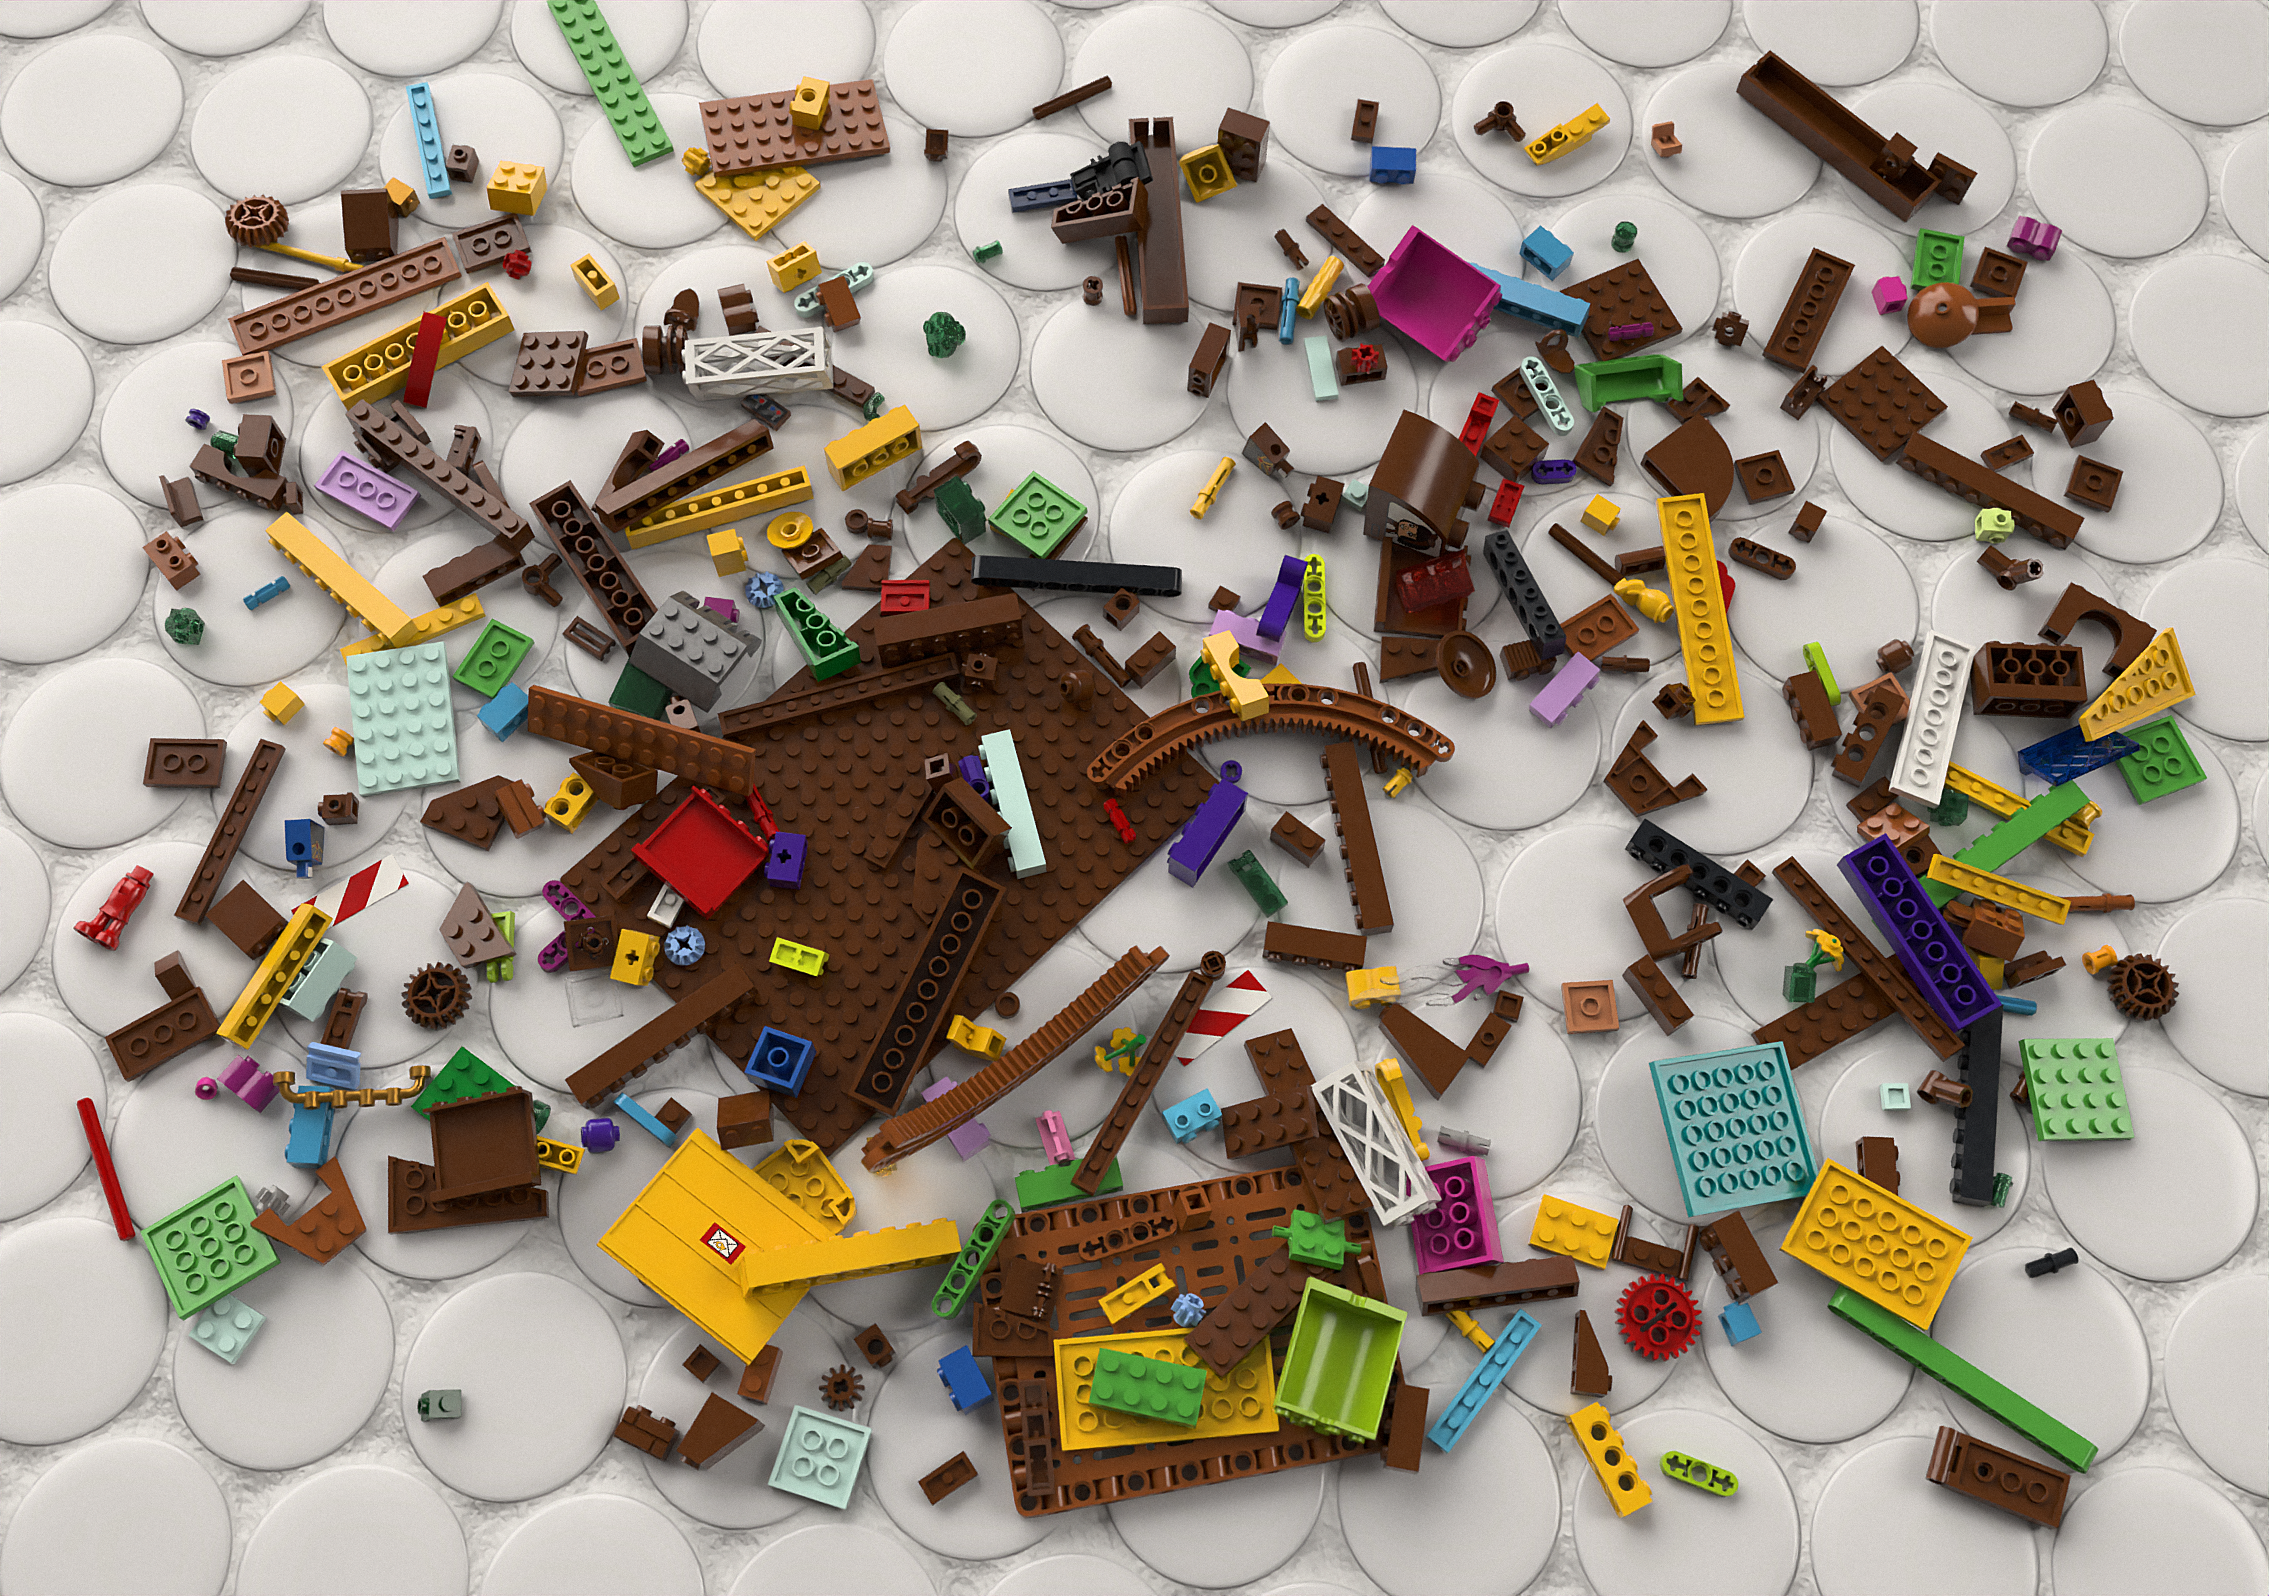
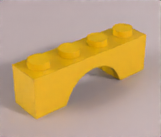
M1230 630L1204 638L1203 649L1200 650L1204 663L1209 664L1213 679L1219 681L1220 690L1224 697H1228L1232 712L1234 714L1237 713L1241 721L1269 713V695L1260 680L1242 678L1232 671L1233 667L1239 663V645Z

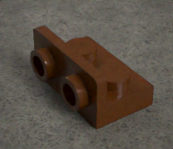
M2043 950L2004 964L2003 976L2011 990L2053 975L2065 967L2066 963L2062 956L2052 959Z

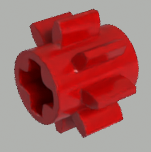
M515 249L514 254L507 253L503 261V268L506 269V274L517 280L520 279L521 275L527 276L532 266L531 260H528L529 256Z
M1361 343L1358 350L1352 349L1350 365H1355L1357 372H1367L1368 374L1372 367L1377 368L1379 352H1374L1373 345L1369 346Z

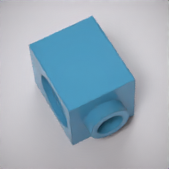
M1738 1301L1723 1307L1725 1312L1718 1316L1731 1346L1762 1333L1748 1303L1739 1305Z

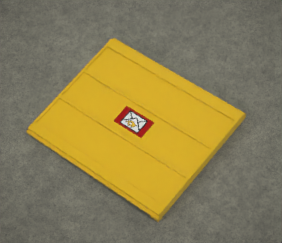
M697 1127L604 1234L596 1246L749 1366L811 1287L744 1299L738 1268L743 1256L753 1249L762 1248L766 1252L772 1251L775 1246L790 1244V1247L801 1246V1242L815 1239L817 1243L826 1242L827 1238L836 1235L727 1150L721 1151V1146Z

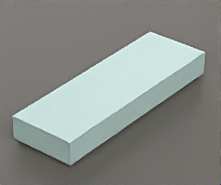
M1327 336L1304 338V347L1315 401L1338 399L1339 394Z

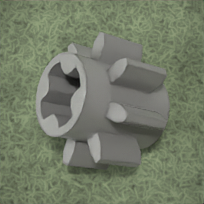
M275 1185L270 1190L263 1187L256 1195V1198L260 1201L256 1207L262 1212L270 1207L275 1214L278 1213L283 1216L291 1206L286 1202L289 1195Z

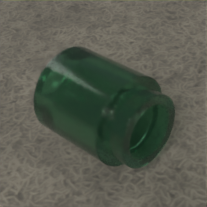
M222 430L213 434L210 445L225 452L228 457L237 459L234 456L233 449L234 445L238 442L239 436Z

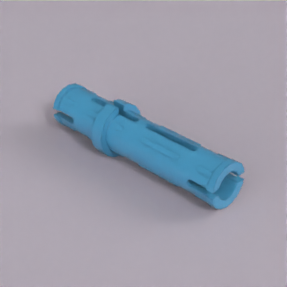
M1293 277L1286 279L1285 293L1281 302L1283 312L1279 342L1281 341L1282 344L1286 345L1292 344L1294 340L1296 307L1300 301L1298 297L1300 280L1298 281L1297 278Z

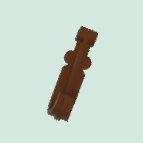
M968 440L954 448L956 455L931 470L929 477L926 475L919 476L916 480L917 486L910 491L904 489L898 492L895 496L897 498L896 502L906 514H910L916 510L918 502L924 498H937L939 490H945L978 466L982 455L977 446Z

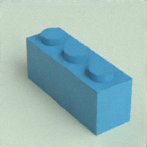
M325 1086L298 1087V1093L334 1091L331 1087ZM331 1102L320 1103V1109L305 1110L304 1104L293 1103L295 1112L294 1118L289 1122L291 1137L290 1143L285 1148V1159L294 1168L319 1169L327 1162L335 1108H331Z

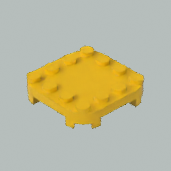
M790 1139L783 1143V1147L751 1169L834 1235L844 1231L857 1214L856 1201L851 1190L813 1141Z

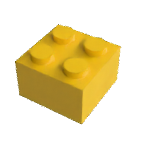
M500 161L486 187L490 210L534 216L547 191L544 167Z

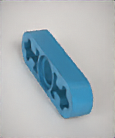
M623 1092L613 1102L667 1147L670 1148L678 1139L670 1129Z

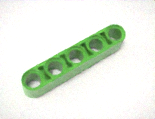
M996 1199L991 1202L933 1298L932 1309L942 1319L952 1320L959 1314L1015 1219V1211L1007 1201ZM1001 1207H1006L1007 1215L1003 1219H996V1211ZM987 1230H992L994 1232L993 1239L984 1243L982 1241L983 1233ZM974 1253H978L980 1255L979 1262L974 1266H970L968 1264L969 1257ZM960 1276H964L966 1279L965 1286L961 1289H955V1280ZM945 1300H951V1309L946 1313H942L940 1310L941 1303Z

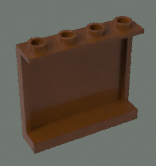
M1383 536L1380 549L1373 631L1442 639L1452 631H1466L1467 619L1463 618V611H1467L1468 597H1464L1465 590H1468L1470 576H1466V569H1470L1471 555H1467L1468 546L1464 545L1462 552L1448 550L1443 562H1439L1392 544L1393 537Z
M513 1086L506 1088V1092L503 1093L489 1091L482 1093L479 1098L473 1099L471 1096L460 1097L456 1099L457 1102L455 1103L436 1102L432 1104L431 1108L422 1109L424 1114L430 1115L437 1190L430 1192L431 1203L445 1205L542 1185L532 1092L522 1089V1086Z

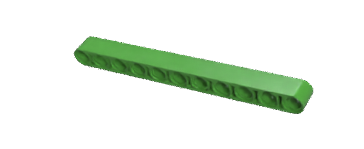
M1839 1284L1827 1305L1830 1311L2079 1473H2087L2098 1452V1448L2093 1443L1898 1316Z

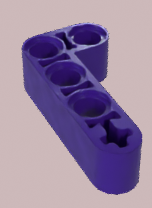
M1288 555L1284 556L1277 582L1260 619L1256 636L1280 642L1298 599L1308 565L1307 561Z

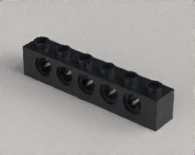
M1508 530L1485 536L1483 555L1540 660L1563 654L1567 637Z
M1647 819L1643 820L1625 848L1633 858L1643 860L1650 865L1652 870L1660 874H1665L1680 867L1674 865L1671 859H1677L1681 866L1689 864L1693 872H1697L1702 876V880L1696 879L1692 875L1679 887H1685L1692 891L1696 898L1711 903L1718 912L1733 917L1744 928L1753 930L1773 901V898ZM1649 846H1656L1660 852H1653ZM1714 886H1720L1724 893H1718ZM1735 899L1742 900L1745 907L1737 905Z

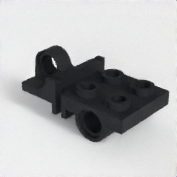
M1138 141L1129 145L1127 142H1116L1109 147V156L1102 158L1099 155L1097 156V162L1092 158L1090 159V165L1071 173L1070 176L1076 194L1086 201L1095 193L1100 192L1102 195L1112 191V187L1118 184L1122 186L1131 183V179L1139 177L1143 185L1152 182L1153 177L1142 143Z

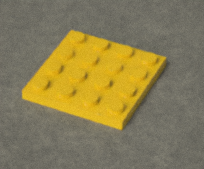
M801 166L716 178L712 168L694 183L695 189L755 241L821 188L820 182Z

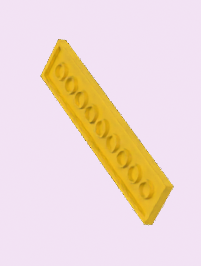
M1704 493L1657 498L1656 508L1688 688L1696 699L1691 705L1694 724L1697 726L1743 720L1745 718Z

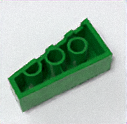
M796 587L773 596L779 618L817 682L861 663L859 646L854 641L851 642L840 628L837 629L830 622V619L824 613L821 614L815 608V605Z

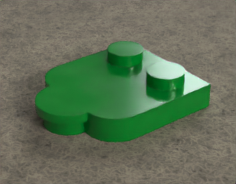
M1200 656L1189 670V680L1193 685L1191 688L1192 698L1220 691L1219 681L1213 679L1209 664L1204 663ZM1239 659V663L1233 667L1232 671L1236 675L1246 678L1252 669Z

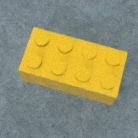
M905 404L901 407H895L888 414L872 419L864 427L852 430L840 440L830 442L824 448L828 471L843 492L922 449L920 426Z

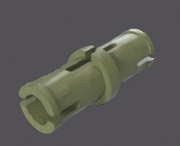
M843 555L842 559L822 569L806 585L811 592L817 595L826 585L831 582L834 583L837 577L852 565L851 561L846 555Z
M940 682L933 689V694L946 705V709L949 712H954L965 725H969L975 720L977 714L963 702L962 696L956 695L944 682Z

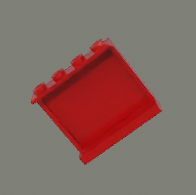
M693 786L691 788L692 794L642 845L637 843L631 849V852L638 862L708 921L769 857V851L767 848L768 844L760 836L755 838L748 832L750 829L741 820L736 822L730 817V811L722 804L717 806L712 801V796L706 790H699Z

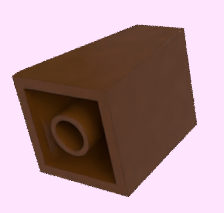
M387 188L341 190L345 250L351 262L381 261L397 255L399 213Z
M711 1392L676 1451L682 1454L680 1460L694 1469L699 1470L702 1466L708 1470L762 1431L765 1425L757 1418Z

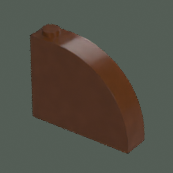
M1700 413L1696 414L1648 450L1640 463L1672 497L1704 493L1709 523L1713 522L1719 515L1732 489L1734 465L1730 450L1722 436L1712 426V423Z

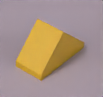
M1964 944L1966 952L1991 989L2000 990L2002 988L2005 960Z

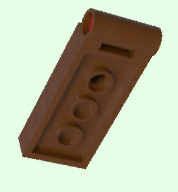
M1939 1426L1925 1479L1941 1485L1943 1488L2051 1530L2059 1527L2071 1475L1981 1441L1955 1429ZM1979 1468L1983 1470V1476L1979 1474Z

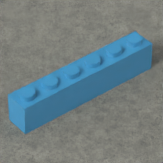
M1469 263L1501 285L1500 293L1503 296L1493 309L1553 330L1562 329L1568 335L1579 337L1589 316L1590 303L1582 299L1566 296L1558 291L1543 288L1538 284L1522 281L1517 277L1502 274L1497 270L1481 267L1476 263Z

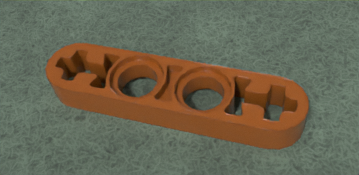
M1163 1212L1087 1237L1079 1244V1256L1087 1263H1094L1167 1239L1175 1234L1178 1225L1177 1219L1171 1213ZM1162 1219L1173 1223L1170 1226V1231L1165 1232L1164 1228L1156 1230L1158 1236H1152L1150 1222H1154V1227L1160 1226ZM1139 1226L1145 1227L1148 1231V1237L1141 1241L1133 1236V1230ZM1110 1236H1121L1123 1245L1118 1249L1111 1248L1108 1244ZM1099 1239H1104L1106 1253H1102V1248L1095 1250L1092 1257H1090L1089 1253H1083L1086 1250V1244L1091 1243L1092 1247L1100 1245Z

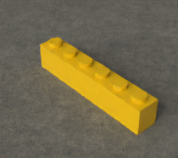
M301 903L216 1034L236 1046L248 1050L333 918L313 905Z

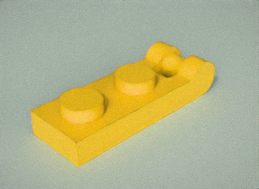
M1162 1263L1154 1266L1098 1301L1112 1325L1176 1286L1173 1280L1168 1279L1166 1276V1269ZM1156 1278L1159 1286L1153 1289L1149 1280Z

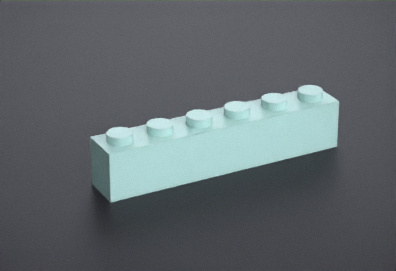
M1010 729L981 736L982 745H979L978 748L981 760L986 759L988 767L984 768L987 782L992 781L994 789L990 790L993 804L998 803L1000 811L997 813L1012 827L1003 841L1004 848H1010L1012 856L1008 857L1011 872L1016 871L1017 879L1046 872V862Z

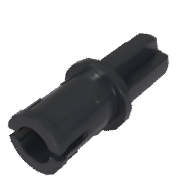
M2067 1248L2055 1254L2046 1253L2043 1258L2026 1263L2025 1272L2029 1278H2035L2049 1272L2055 1274L2061 1268L2077 1264L2079 1262L2078 1255L2073 1248Z

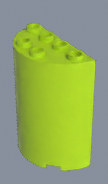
M1307 1278L1272 1406L1275 1409L1274 1413L1290 1418L1289 1422L1302 1427H1305V1425L1315 1426L1314 1431L1320 1434H1343L1349 1436V1440L1364 1444L1365 1439L1375 1440L1408 1312L1368 1297L1355 1295L1349 1290L1316 1278Z

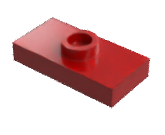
M1503 478L1487 521L1509 528L1525 486Z

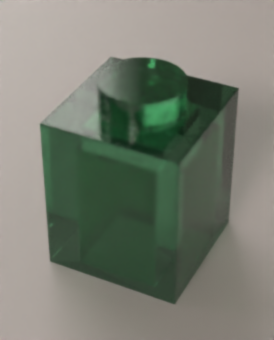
M1794 963L1793 966H1785L1782 995L1789 1002L1814 1003L1817 973L1806 963Z

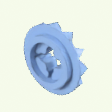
M767 571L761 574L756 573L754 577L749 578L745 586V593L749 602L761 608L775 605L773 596L783 592L782 581L776 574L773 575ZM760 583H763L766 587H768V596H766L762 590L759 591L761 589Z
M688 925L676 927L674 931L668 933V937L664 942L665 953L675 964L690 965L702 956L705 949V940L697 929ZM688 939V944L692 951L686 948L679 950L680 945L677 940L685 942Z

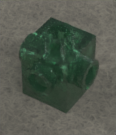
M185 607L181 608V610L171 608L170 615L165 620V631L177 643L199 645L205 626L204 621L193 609Z
M1943 789L1939 806L1935 809L1927 806V811L1930 812V821L1937 822L1941 826H1960L1968 816L1969 795L1955 793L1951 789Z

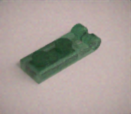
M1249 849L1243 852L1242 857L1236 860L1234 858L1228 862L1231 871L1238 877L1267 918L1288 905L1284 895ZM1248 864L1251 866V869L1245 872L1243 867Z

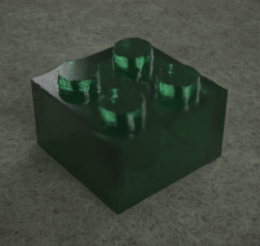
M957 475L934 489L937 513L956 538L965 545L986 532L985 522L987 519L984 515L986 508L979 498H974L970 485L966 481L962 482Z

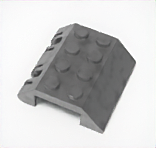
M680 591L668 597L639 633L629 663L708 713L722 695L719 688L746 652H748L749 657L755 654L762 640L754 634H750L746 629L736 633L738 624L731 623L730 619L715 610H711L712 608L707 605L698 608L700 603L698 599L693 598L692 595L685 591Z

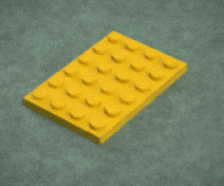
M1827 1158L1779 1250L1917 1328L1927 1331L1973 1237Z

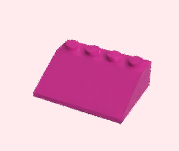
M1470 1156L1426 1166L1425 1169L1442 1200L1436 1203L1437 1208L1425 1215L1421 1213L1413 1216L1415 1221L1411 1223L1419 1274L1503 1263L1485 1159ZM1407 1175V1176H1406V1195H1408V1196L1410 1197V1196H1411V1180H1410L1409 1176Z

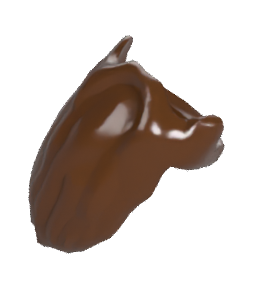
M689 288L676 295L672 307L665 312L664 325L671 324L676 331L679 325H685L687 331H695L699 315V299L696 292Z
M1557 329L1551 331L1540 343L1535 342L1541 357L1554 371L1560 374H1570L1573 371L1575 362L1565 349L1568 344V334L1565 330ZM1560 335L1557 344L1547 346L1553 337Z

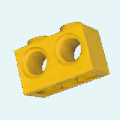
M573 772L570 777L562 781L557 794L547 801L544 813L550 821L573 834L599 800V797L581 776ZM577 789H584L580 795H573ZM561 809H569L566 814L558 815Z

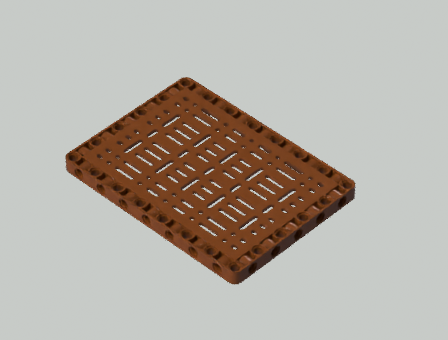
M1296 1164L1015 1214L1011 1227L979 1279L983 1305L1022 1319L1035 1320L1041 1325L1050 1327V1322L999 1309L1013 1256L1025 1255L1027 1257L1026 1260L1044 1265L1051 1263L1060 1269L1085 1264L1087 1262L1081 1259L1079 1252L1060 1255L1058 1249L1079 1245L1087 1237L1159 1213L1168 1212L1175 1216L1173 1207L1180 1192L1204 1188L1212 1208L1208 1221L1214 1223L1213 1228L1194 1232L1189 1230L1181 1232L1178 1224L1175 1235L1100 1260L1099 1262L1102 1263V1267L1099 1269L1067 1275L1063 1274L1055 1304L1059 1328L1057 1331H1054V1340L1069 1339L1075 1333L1106 1327L1113 1328L1114 1332L1111 1335L1126 1334L1129 1330L1137 1333L1186 1328L1174 1320L1173 1315L1175 1311L1171 1310L1172 1305L1180 1296L1175 1272L1177 1267H1182L1184 1270L1188 1294H1194L1203 1301L1202 1310L1216 1308L1239 1287L1234 1264L1236 1256L1242 1259L1245 1278L1247 1279L1259 1268L1254 1264L1255 1260L1270 1257L1287 1241V1239L1279 1237L1252 1241L1249 1238L1250 1234L1272 1230L1274 1225L1289 1229L1291 1226V1214L1294 1209L1297 1210L1298 1205L1304 1206V1212L1318 1215L1319 1213ZM1295 1175L1300 1179L1301 1183L1298 1186H1292L1288 1183L1287 1177ZM1240 1184H1245L1249 1187L1250 1192L1247 1195H1240L1236 1191V1187ZM1138 1202L1145 1203L1148 1210L1145 1213L1139 1214L1134 1210V1205ZM1283 1208L1286 1212L1283 1216L1255 1221H1247L1245 1218L1247 1214ZM1091 1211L1096 1214L1097 1218L1094 1222L1087 1223L1082 1219V1215L1085 1212ZM1368 1211L1341 1219L1345 1220L1344 1235L1346 1241L1361 1244L1360 1255L1366 1253L1370 1255L1383 1291L1384 1302L1382 1303L1388 1305ZM1358 1217L1362 1222V1226L1360 1228L1352 1227L1349 1224V1218ZM1233 1218L1234 1223L1232 1225L1227 1224L1226 1219ZM1162 1219L1160 1226L1154 1227V1222L1149 1224L1152 1232L1156 1233V1230L1164 1228L1165 1232H1168L1173 1223ZM1034 1221H1042L1045 1224L1044 1229L1040 1232H1034L1030 1226ZM1139 1226L1133 1230V1235L1148 1231L1145 1227ZM1112 1235L1108 1239V1244L1111 1248L1118 1249L1123 1245V1239L1119 1235ZM1236 1237L1238 1239V1243L1232 1244L1230 1242V1238ZM1113 1238L1118 1241V1244L1115 1246L1110 1244V1240ZM1099 1239L1100 1245L1097 1249L1102 1248V1253H1106L1104 1239ZM1213 1240L1218 1242L1216 1248L1200 1251L1192 1249V1245ZM1177 1247L1180 1253L1175 1255L1172 1253V1249ZM1097 1249L1083 1251V1253H1089L1090 1257H1092ZM1041 1251L1047 1254L1043 1259L1038 1256ZM1152 1251L1160 1253V1256L1156 1259L1139 1262L1133 1259L1136 1254ZM1344 1252L1341 1272L1332 1273L1324 1282L1335 1286L1344 1285L1346 1290L1351 1291L1353 1294L1367 1297L1355 1263V1257L1360 1255ZM975 1253L976 1262L978 1263L980 1260V1255L978 1253ZM1115 1258H1120L1121 1264L1115 1265L1113 1263V1260ZM1160 1263L1165 1267V1274L1168 1279H1172L1176 1285L1169 1292L1159 1296L1167 1297V1304L1147 1308L1141 1307L1133 1312L1129 1318H1123L1114 1325L1110 1323L1106 1315L1076 1321L1069 1319V1315L1072 1313L1101 1308L1098 1301L1118 1289L1117 1279L1119 1277L1124 1278L1126 1284ZM1218 1266L1223 1268L1221 1274L1206 1277L1197 1276V1271ZM993 1281H997L1002 1285L1001 1290L995 1294L987 1291L988 1284ZM1219 1286L1227 1288V1292L1224 1294L1203 1297L1200 1294L1203 1289ZM1102 1287L1107 1290L1106 1294L1073 1301L1066 1300V1295L1069 1293ZM1300 1305L1276 1328L1295 1325ZM1167 1316L1172 1318V1322L1167 1325L1150 1328L1145 1325V1322L1150 1319ZM1292 1333L1274 1337L1269 1335L1275 1395L1280 1381L1276 1371L1283 1368L1286 1355L1275 1357L1272 1351L1277 1348L1288 1347ZM1053 1351V1357H992L1014 1502L1017 1512L1024 1518H1036L1380 1453L1382 1444H1387L1388 1434L1383 1433L1385 1418L1391 1415L1392 1406H1387L1389 1390H1394V1386L1388 1387L1375 1440L1365 1439L1364 1444L1355 1442V1448L1352 1451L1345 1450L1341 1445L1342 1438L1349 1437L1347 1435L1320 1434L1314 1431L1315 1426L1305 1425V1427L1287 1424L1286 1417L1278 1415L1279 1432L1195 1439L1192 1443L1172 1447L1168 1446L1167 1442L1153 1443L1155 1446L1153 1450H1148L1146 1444L1129 1445L1135 1449L1133 1454L1094 1460L1093 1454L1095 1452L1126 1446L1062 1452L1055 1352ZM1397 1352L1392 1372L1396 1379L1395 1385L1397 1383L1405 1384L1399 1352ZM1044 1371L1046 1373V1388L1049 1393V1398L1047 1399L1048 1412L1053 1414V1417L1049 1420L1051 1439L1057 1441V1445L1052 1447V1459L1059 1460L1061 1465L1053 1469L1055 1494L1032 1496L1037 1501L1036 1507L1031 1511H1026L1021 1507L1022 1500L1028 1496L1024 1454L1016 1455L1012 1451V1447L1016 1442L1023 1441L1020 1393L1015 1400L1009 1401L1005 1399L1004 1392L1009 1387H1014L1019 1391V1380L1032 1379L1036 1372ZM1296 1446L1301 1449V1460L1294 1461L1289 1457L1288 1450L1290 1447ZM1075 1456H1080L1081 1462L1079 1464L1073 1462ZM1240 1456L1246 1457L1250 1462L1248 1470H1239L1235 1465V1459ZM1186 1466L1193 1467L1197 1472V1477L1192 1481L1185 1480L1182 1476V1469ZM1131 1477H1141L1144 1482L1141 1490L1134 1491L1129 1487L1128 1481ZM1080 1486H1085L1090 1490V1496L1085 1501H1080L1075 1497V1491Z

